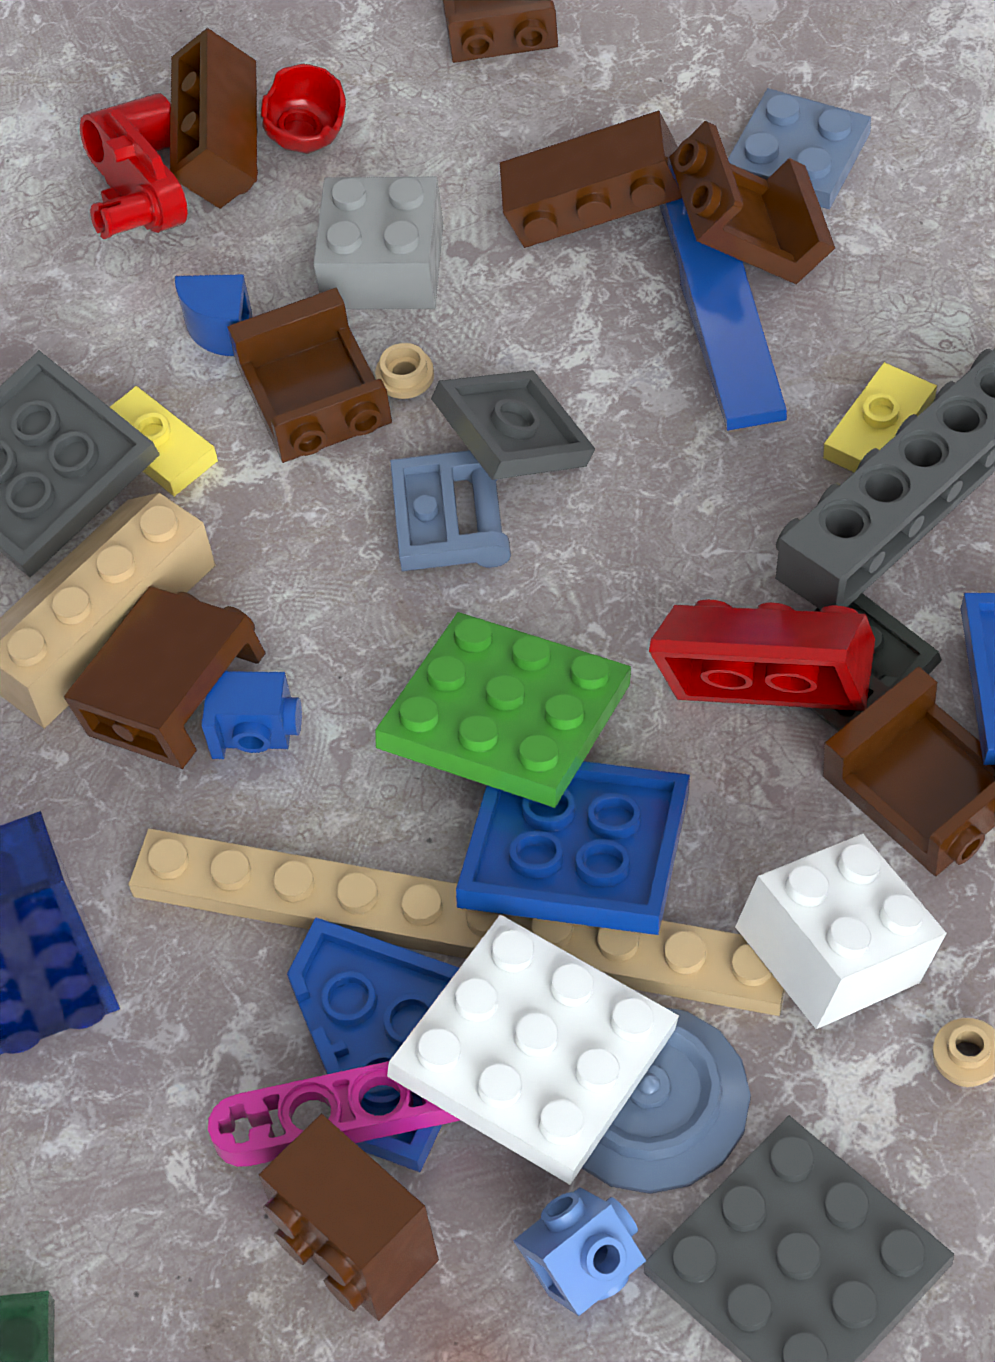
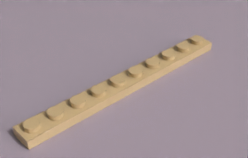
M148 828L128 884L135 898L303 929H310L315 918H319L396 946L466 959L499 915H502L634 990L780 1016L785 994L784 988L741 934L662 920L659 935L461 909L457 908L456 883Z

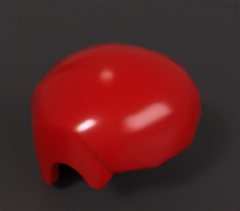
M305 63L282 68L275 74L273 84L268 93L263 96L260 117L263 119L262 127L266 135L285 150L305 154L315 152L331 144L341 130L345 116L346 97L340 80L325 68Z

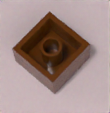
M322 1113L258 1174L268 1198V1202L263 1206V1209L279 1228L274 1233L278 1243L301 1265H304L311 1258L328 1274L323 1280L326 1287L339 1302L352 1312L361 1305L375 1319L380 1321L439 1261L425 1205Z

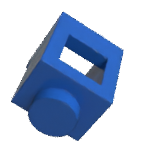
M225 671L205 697L201 726L212 759H225L226 748H237L249 753H260L267 749H289L290 735H299L301 731V700L299 697H291L285 672Z

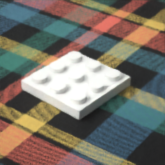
M499 915L391 1058L387 1077L570 1185L675 1031L679 1015L515 922Z

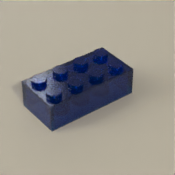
M41 811L0 826V1055L3 1053L15 1054L27 1051L38 1044L40 1039L70 1028L84 1029L93 1026L101 1021L105 1015L120 1010L98 942Z

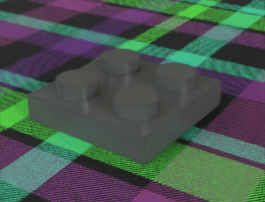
M534 370L439 380L431 397V400L492 480L587 467L595 451L594 446Z

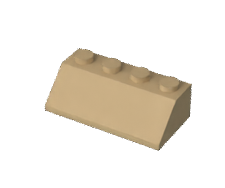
M161 493L128 499L0 617V696L45 729L69 706L64 699V695L150 586L175 594L178 592L187 593L216 566L204 523Z

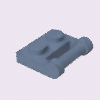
M470 450L390 460L398 550L402 571L477 563L480 566L492 568L502 566L510 560L509 538L502 533L496 484L498 479L492 480ZM467 480L472 483L478 533L459 534L454 481Z

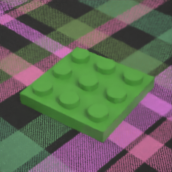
M457 612L375 729L376 748L555 808L630 686L631 666Z

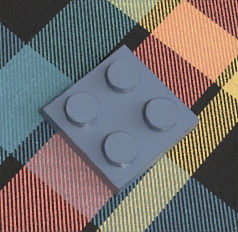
M767 88L732 150L728 161L767 180L787 159L791 158L806 166L820 207L830 210L871 133V116Z

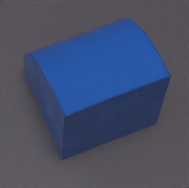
M244 274L175 276L177 295L185 325L191 338L200 347L209 352L223 356H234L227 326L252 318V309Z

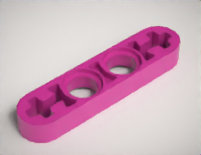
M389 1061L234 1094L221 1100L213 1108L208 1118V1132L217 1155L228 1164L242 1167L273 1161L304 1130L297 1128L292 1123V1116L298 1106L309 1100H319L326 1103L331 1108V1115L328 1120L354 1143L456 1122L460 1119L422 1097L423 1105L413 1107L411 1090L387 1077ZM387 1085L400 1093V1101L397 1107L388 1114L374 1116L367 1113L361 1107L364 1094L373 1087ZM278 1109V1117L285 1134L278 1137L274 1135L271 1126L273 1122L269 1111ZM248 1118L251 1127H253L249 1129V1140L243 1143H236L232 1132L235 1131V1120Z

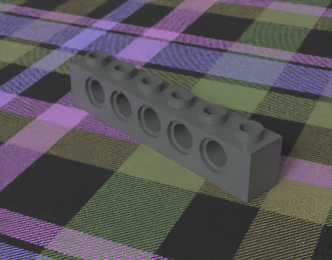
M988 348L982 351L972 364L970 371L956 383L953 381L946 383L927 409L919 416L915 414L910 415L901 424L892 440L880 450L877 448L870 450L861 460L857 470L841 485L839 483L832 484L823 493L814 509L801 520L799 518L791 520L783 528L776 542V549L778 550L776 580L820 610L823 607L833 605L848 607L861 593L869 588L995 472V348L993 350Z

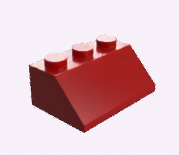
M706 599L697 601L695 606L674 605L651 638L649 653L677 700L864 711L867 708L875 637L866 614H859L856 610L845 606H826L821 609V612L795 611L788 605L774 602L762 603L758 605L757 609L733 608L725 602Z

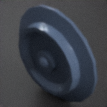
M666 1008L679 1015L675 1031L582 1167L583 1170L611 1187L652 1194L691 1186L722 1166L744 1135L751 1094L743 1061L719 1029L688 1011Z

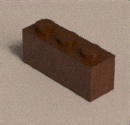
M207 27L171 56L170 171L182 186L221 209L239 194L242 195L248 192L254 183L257 182L256 60Z
M658 110L500 162L503 214L523 247H530L681 199L682 195L669 156L678 146L662 114Z

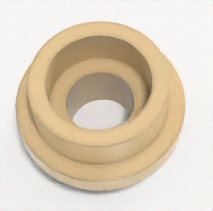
M399 343L390 346L382 353L376 365L375 376L376 379H382L388 396L408 399L424 393L431 386L434 379V368L431 359L420 347L411 343Z
M959 1018L945 1024L937 1033L933 1044V1059L939 1072L950 1082L962 1087H975L995 1077V1029L986 1022L974 1018ZM964 1042L973 1043L980 1047L981 1053L976 1056H965L957 1050L956 1046Z

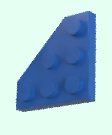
M315 918L287 975L326 1074H332L390 1061L459 970V967ZM387 1085L373 1087L364 1094L361 1107L367 1113L374 1116L388 1114L397 1107L400 1101V1093ZM411 1091L413 1107L423 1105L421 1096ZM442 1125L355 1144L366 1153L421 1172Z

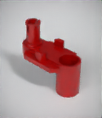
M161 93L151 94L87 113L81 117L80 136L83 147L93 165L105 177L107 184L111 187L101 191L103 202L93 203L90 209L92 224L97 234L100 233L102 239L111 238L113 235L140 226L159 233L181 226L187 220L188 210L184 191L175 175L162 162L161 156L157 153V151L170 147L171 104Z

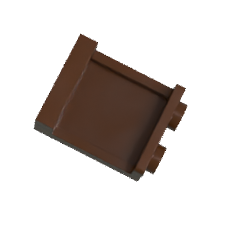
M442 0L453 63L558 47L556 10L554 2L551 0Z
M704 121L669 156L696 241L794 284L799 283L835 249L805 165L789 158L765 180L729 163L717 126L708 121Z
M337 288L227 326L238 369L282 463L301 456L315 454L325 447L355 436L369 434L377 428L392 423L387 389L382 379H375L349 328L345 304Z
M150 586L67 691L64 699L89 737L183 769L197 751L184 728L185 723L235 657L259 664L266 652L254 632L255 625L253 621L241 610L231 606L220 608L201 602L186 592L175 594Z
M918 666L824 742L823 777L936 877L951 863L956 862L958 865H961L968 861L982 846L985 835L995 827V765H983L980 741L935 703L938 682Z

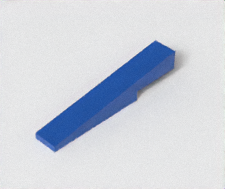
M683 198L659 205L679 265L680 286L727 431L787 420L786 405L743 261L696 241Z

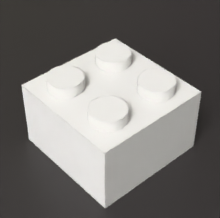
M864 834L759 875L735 926L815 1029L919 984L947 934Z

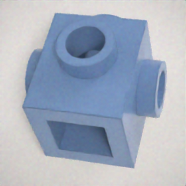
M581 1187L574 1192L565 1193L553 1199L543 1209L541 1218L513 1240L548 1296L578 1316L598 1300L607 1299L618 1293L628 1282L629 1275L646 1262V1259L632 1239V1236L638 1232V1228L628 1211L615 1198L610 1197L604 1201Z

